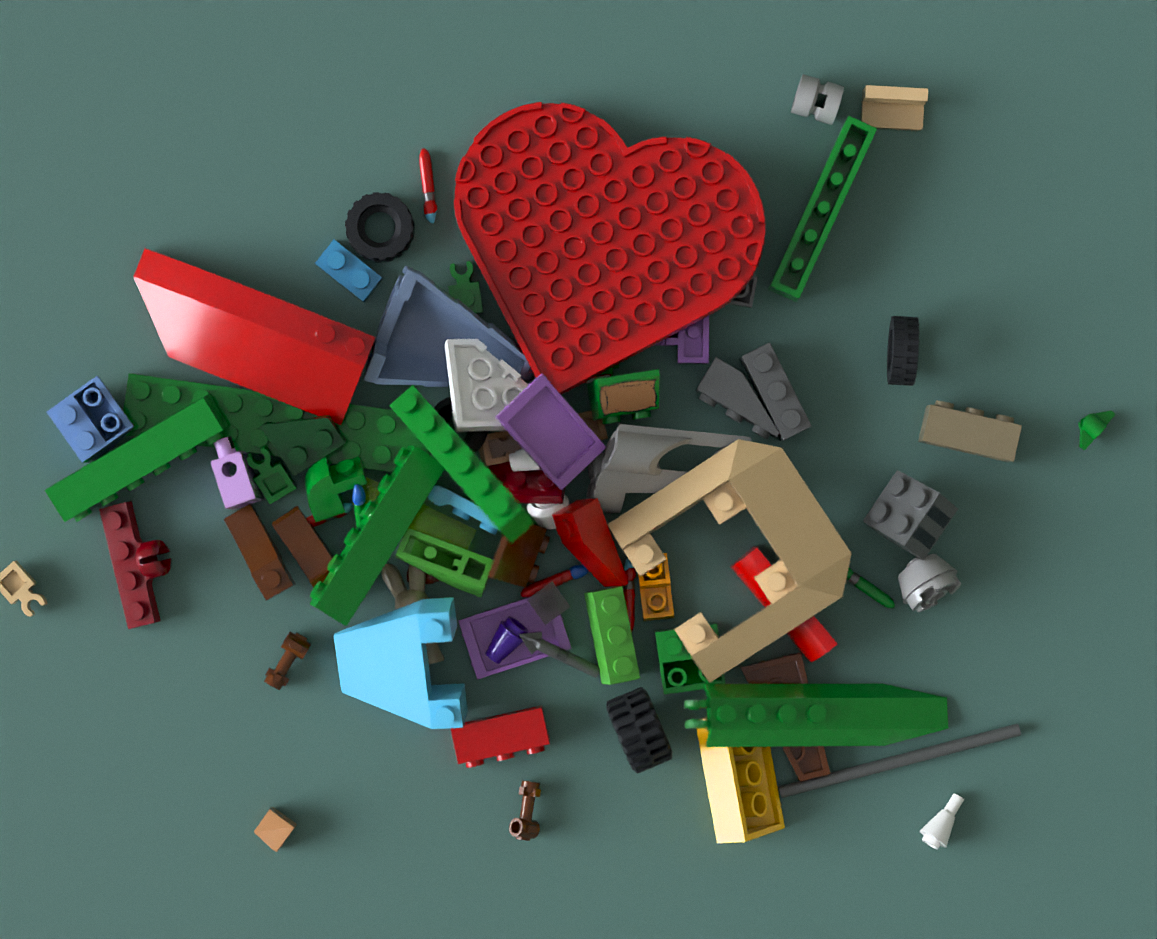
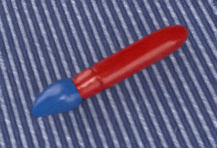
M583 564L574 565L569 570L554 574L525 587L521 591L520 596L529 598L541 594L572 579L582 578L589 571Z

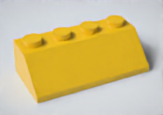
M696 729L717 843L747 842L784 829V819L770 747H706L709 731L707 729Z

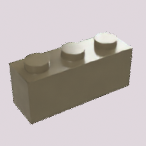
M936 400L935 405L930 404L926 406L918 442L999 461L1014 462L1022 425L1014 424L1015 418L996 414V418L992 419L984 417V411L966 407L965 412L953 410L954 404Z

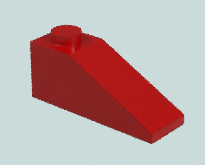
M598 498L576 500L552 514L562 544L604 587L626 586L629 584Z

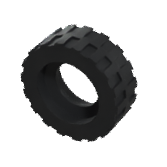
M373 192L371 195L366 194L362 196V199L356 200L353 203L354 206L351 210L349 209L347 220H345L346 236L350 245L359 255L369 261L381 263V261H393L394 258H399L405 250H408L411 240L414 238L415 224L410 210L401 199L386 192L384 194ZM377 212L390 215L395 222L394 235L388 241L382 243L372 241L365 232L367 219Z
M892 316L887 349V382L889 385L914 386L919 355L918 318Z

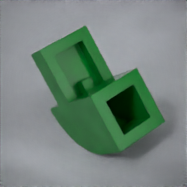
M359 456L350 460H343L332 466H329L326 457H324L309 468L305 476V488L309 508L315 522L345 513L341 492L353 489L356 484L360 486L367 484L363 464Z

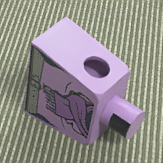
M231 436L215 441L214 446L219 458L211 461V465L225 508L236 510L264 500L260 488L253 479L255 475L253 469L247 463V454L242 451H236ZM233 464H236L237 472L235 475L231 476L229 474V468Z

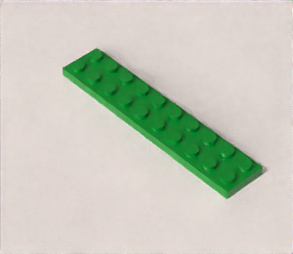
M130 373L128 374L123 409L134 425V428L126 436L135 437L203 396L210 394L228 423V426L221 431L224 435L222 438L231 436L236 451L262 454L261 446L265 445L270 450L271 456L278 457L280 455L260 428L261 425L265 422L276 423L290 421V419H311L317 417V415L253 390ZM349 404L342 424L335 423L347 441L325 457L329 464H338L343 460H350L359 456L364 469L393 472L396 467L394 460L403 447L407 449L409 445L417 446L429 455L430 451L393 410ZM204 441L198 444V446L215 448L214 443L207 445V443Z

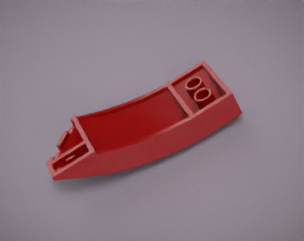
M144 249L133 277L168 357L314 415H330L334 423L342 424L376 337L152 250Z

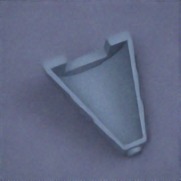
M408 266L403 268L402 273L405 274L404 276L399 275L380 320L373 344V354L370 353L366 365L365 381L373 382L376 385L450 387L445 352V342L447 339H479L487 346V351L499 361L501 359L504 360L521 375L520 378L523 381L530 380L533 371L516 342L493 323H486L463 302L453 298L421 271Z

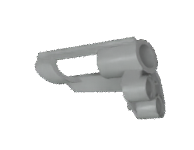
M619 424L617 430L610 437L604 453H600L588 466V474L591 481L588 486L586 499L598 498L603 512L620 513L626 493H656L687 473L686 471L660 469L659 460L670 450L681 445L690 444L721 447L716 452L718 453L738 439L751 442L752 440L748 436Z

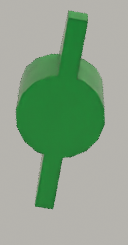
M1110 410L1091 413L1083 417L1078 423L1080 429L1079 447L1082 450H1086L1093 440L1104 431L1107 424L1116 414Z

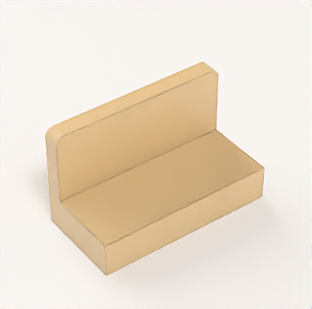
M866 85L862 92L861 121L878 129L920 131L923 128L924 105L928 101V89Z

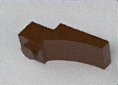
M252 504L223 519L250 569V574L266 601L296 585L281 559L282 556Z
M296 506L272 522V525L314 588L319 581L324 582L330 571L327 570V567L333 555L299 506Z

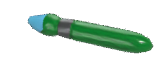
M848 567L846 577L848 582L882 606L887 608L895 607V603L889 595Z

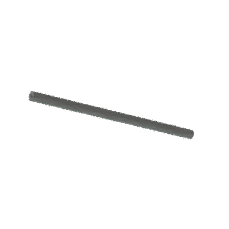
M1017 723L830 772L829 775L778 786L781 798L1021 736V731Z

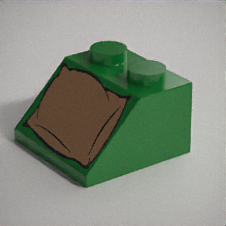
M659 369L600 378L588 383L587 388L593 421L602 419V424L606 425L621 422L620 416L632 414L633 420L651 417L650 411L659 409Z

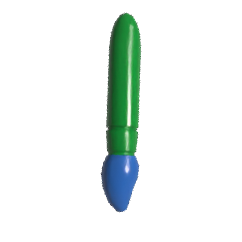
M358 484L354 486L352 494L356 528L363 519L360 515L366 505V493L363 487Z

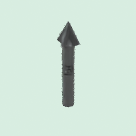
M542 632L518 634L531 654L538 650L594 678L600 673L598 665L542 639Z

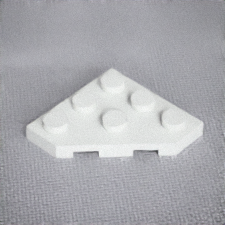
M447 339L445 342L455 432L505 430L496 416L528 386L520 378L521 375L504 360L501 359L499 361L487 351V346L479 339Z

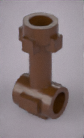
M291 631L288 633L281 645V648L286 651L275 669L269 667L265 674L267 677L264 682L278 690H281L283 685H287L289 678L285 675L295 658L303 659L311 646V643L306 641V637L297 632L296 634Z
M522 781L521 787H519V795H523L520 818H514L509 825L510 834L518 840L530 841V839L536 838L540 832L539 823L536 820H532L535 797H540V783Z

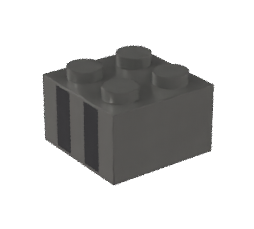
M897 470L863 522L882 537L924 561L958 508L939 492Z

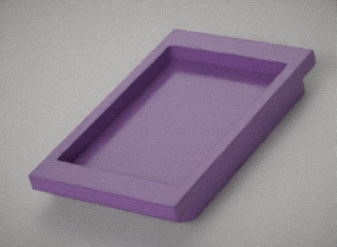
M540 374L532 383H529L496 416L505 430L560 490L565 488L606 448L543 374Z
M553 590L458 621L477 680L548 657V655L538 650L531 654L524 642L502 660L500 664L495 663L486 656L485 652L502 620L505 621L509 616L522 623L527 628L528 633L542 632V639L562 649H572L563 624L564 619L560 614Z

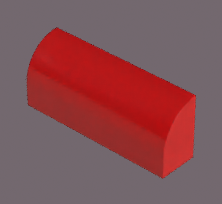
M752 547L730 567L762 606L766 608L771 603L754 577L772 565L757 547ZM812 616L786 633L809 662L819 659L837 645V642L815 616Z

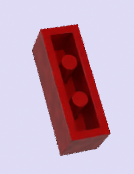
M542 705L464 722L463 728H450L458 764L465 763L466 768L483 765L485 758L496 756L497 761L511 759L515 757L514 752L526 750L527 754L545 751L544 745L550 744Z

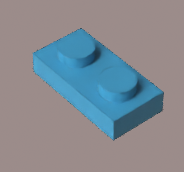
M336 240L330 243L315 262L318 267L363 302L368 299L383 280L379 274Z

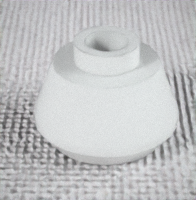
M564 495L563 504L528 503L527 511L540 527L555 529L556 525L552 514L569 505V500Z

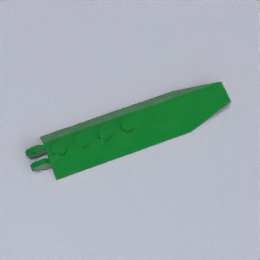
M704 684L708 699L685 701L686 709H707V720L690 719L685 721L686 729H707L709 731L706 747L886 746L948 729L947 697L887 684Z

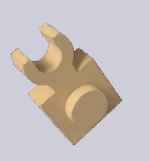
M17 560L13 561L0 573L1 594L11 605L20 600L22 602V611L27 616L32 617L35 615V612L30 608L32 600H37L41 606L47 604V600L43 595L34 593L31 590L37 582Z

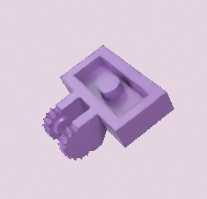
M709 316L679 331L677 338H666L654 346H677V363L708 364Z

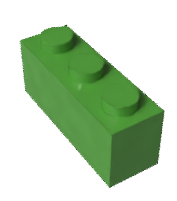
M610 587L585 592L584 596L597 663L600 669L601 683L613 685L640 679L623 587Z

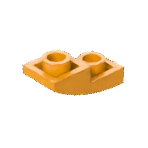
M667 558L666 561L643 576L638 574L643 621L674 618Z

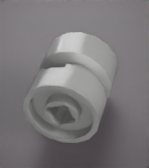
M802 74L791 113L806 118L813 114L816 121L832 125L842 99L844 86L829 81L822 85L819 78ZM818 93L826 95L822 108L815 106Z

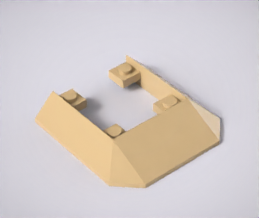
M738 439L607 524L640 576H643L667 560L651 534L702 500H704L719 525L747 508L776 552L780 561L754 577L771 604L719 638L702 612L674 629L709 683L843 596L851 552L784 450L780 447Z

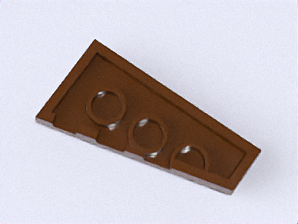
M800 652L740 667L748 684H808ZM824 746L782 747L799 781L830 774Z

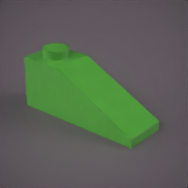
M410 528L403 535L395 555L396 558L432 577L481 598L490 578L488 574L494 561L488 557Z

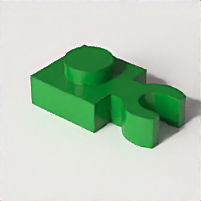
M467 261V272L462 275L456 272L454 263L450 264V273L457 281V285L448 286L449 294L453 298L459 299L476 314L483 313L479 282L470 283V278L474 272L471 261Z
M263 445L261 446V452L265 458L261 461H256L251 453L247 455V463L251 468L259 470V473L254 475L253 479L269 504L297 489V485L281 460L274 464L271 463L270 450Z

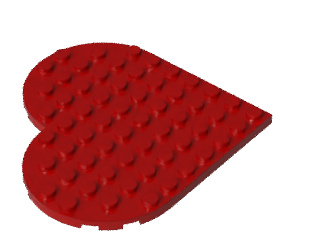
M536 102L516 107L492 120L475 136L473 144L468 149L465 157L463 156L455 177L454 199L455 216L459 229L535 377L537 378L540 374H543L560 395L726 306L736 298L751 280L762 257L766 235L765 214L760 195L753 180L741 164L731 155L712 146L711 143L690 137L667 138L664 136L648 139L627 148L622 138L606 121L586 111L584 108L562 102L561 104Z

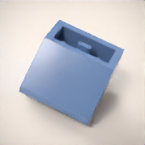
M99 376L94 377L47 411L49 417L82 463H91L113 448L134 428L132 422Z

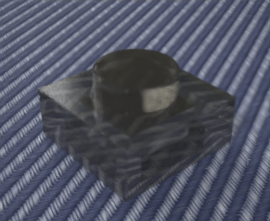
M553 581L527 599L545 625L571 607Z

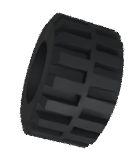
M643 687L607 701V712L632 770L638 774L672 759L673 752L650 697Z

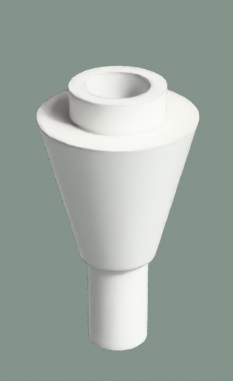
M953 793L944 810L942 809L920 830V833L924 835L922 838L923 842L937 850L940 846L947 848L955 821L954 816L964 801L961 796Z

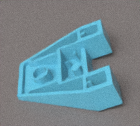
M454 597L422 599L336 632L334 634V643L342 693L430 729L463 728L468 713L465 684L431 685L426 643L451 642L457 629Z

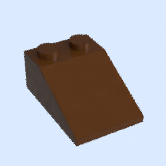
M533 524L512 543L503 535L488 577L521 587H526L528 582L534 583L540 567L534 563L538 553L545 554L550 540V536L545 535L547 529Z

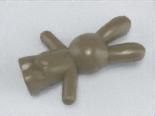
M385 564L381 572L382 578L395 597V610L422 599H429L425 593V572L409 565L410 589L407 590L399 569L393 564ZM438 642L426 643L428 664L444 661L445 658L441 653Z

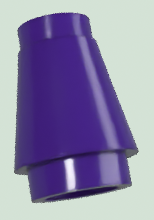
M510 616L505 621L502 620L485 652L486 656L495 663L500 664L502 660L523 643L518 634L528 633L527 628Z

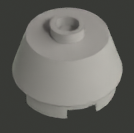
M937 554L927 555L924 561L918 557L911 560L898 576L903 603L909 604L912 611L917 610L918 613L934 607L938 604L937 600L946 595L948 591L952 595L961 586L956 576L957 570Z

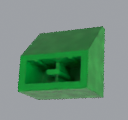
M709 623L714 633L719 638L717 623ZM676 628L654 631L664 695L705 689L704 684H726L724 674L709 683L674 630Z

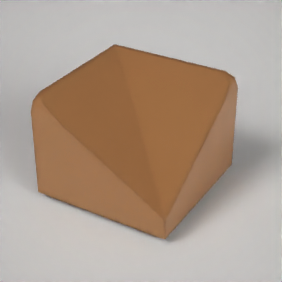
M272 806L254 833L271 849L277 852L297 824Z

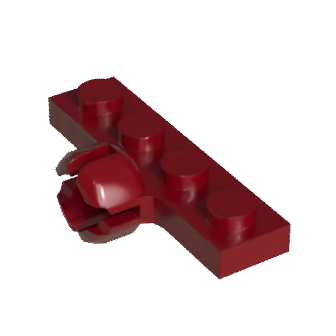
M132 501L99 509L128 629L160 622L152 580L168 574L172 567V558L158 561L157 555L170 552L168 546L158 539L148 542L142 541Z

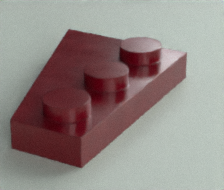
M510 461L487 467L518 503L563 504L566 487L560 490L542 470L513 472Z

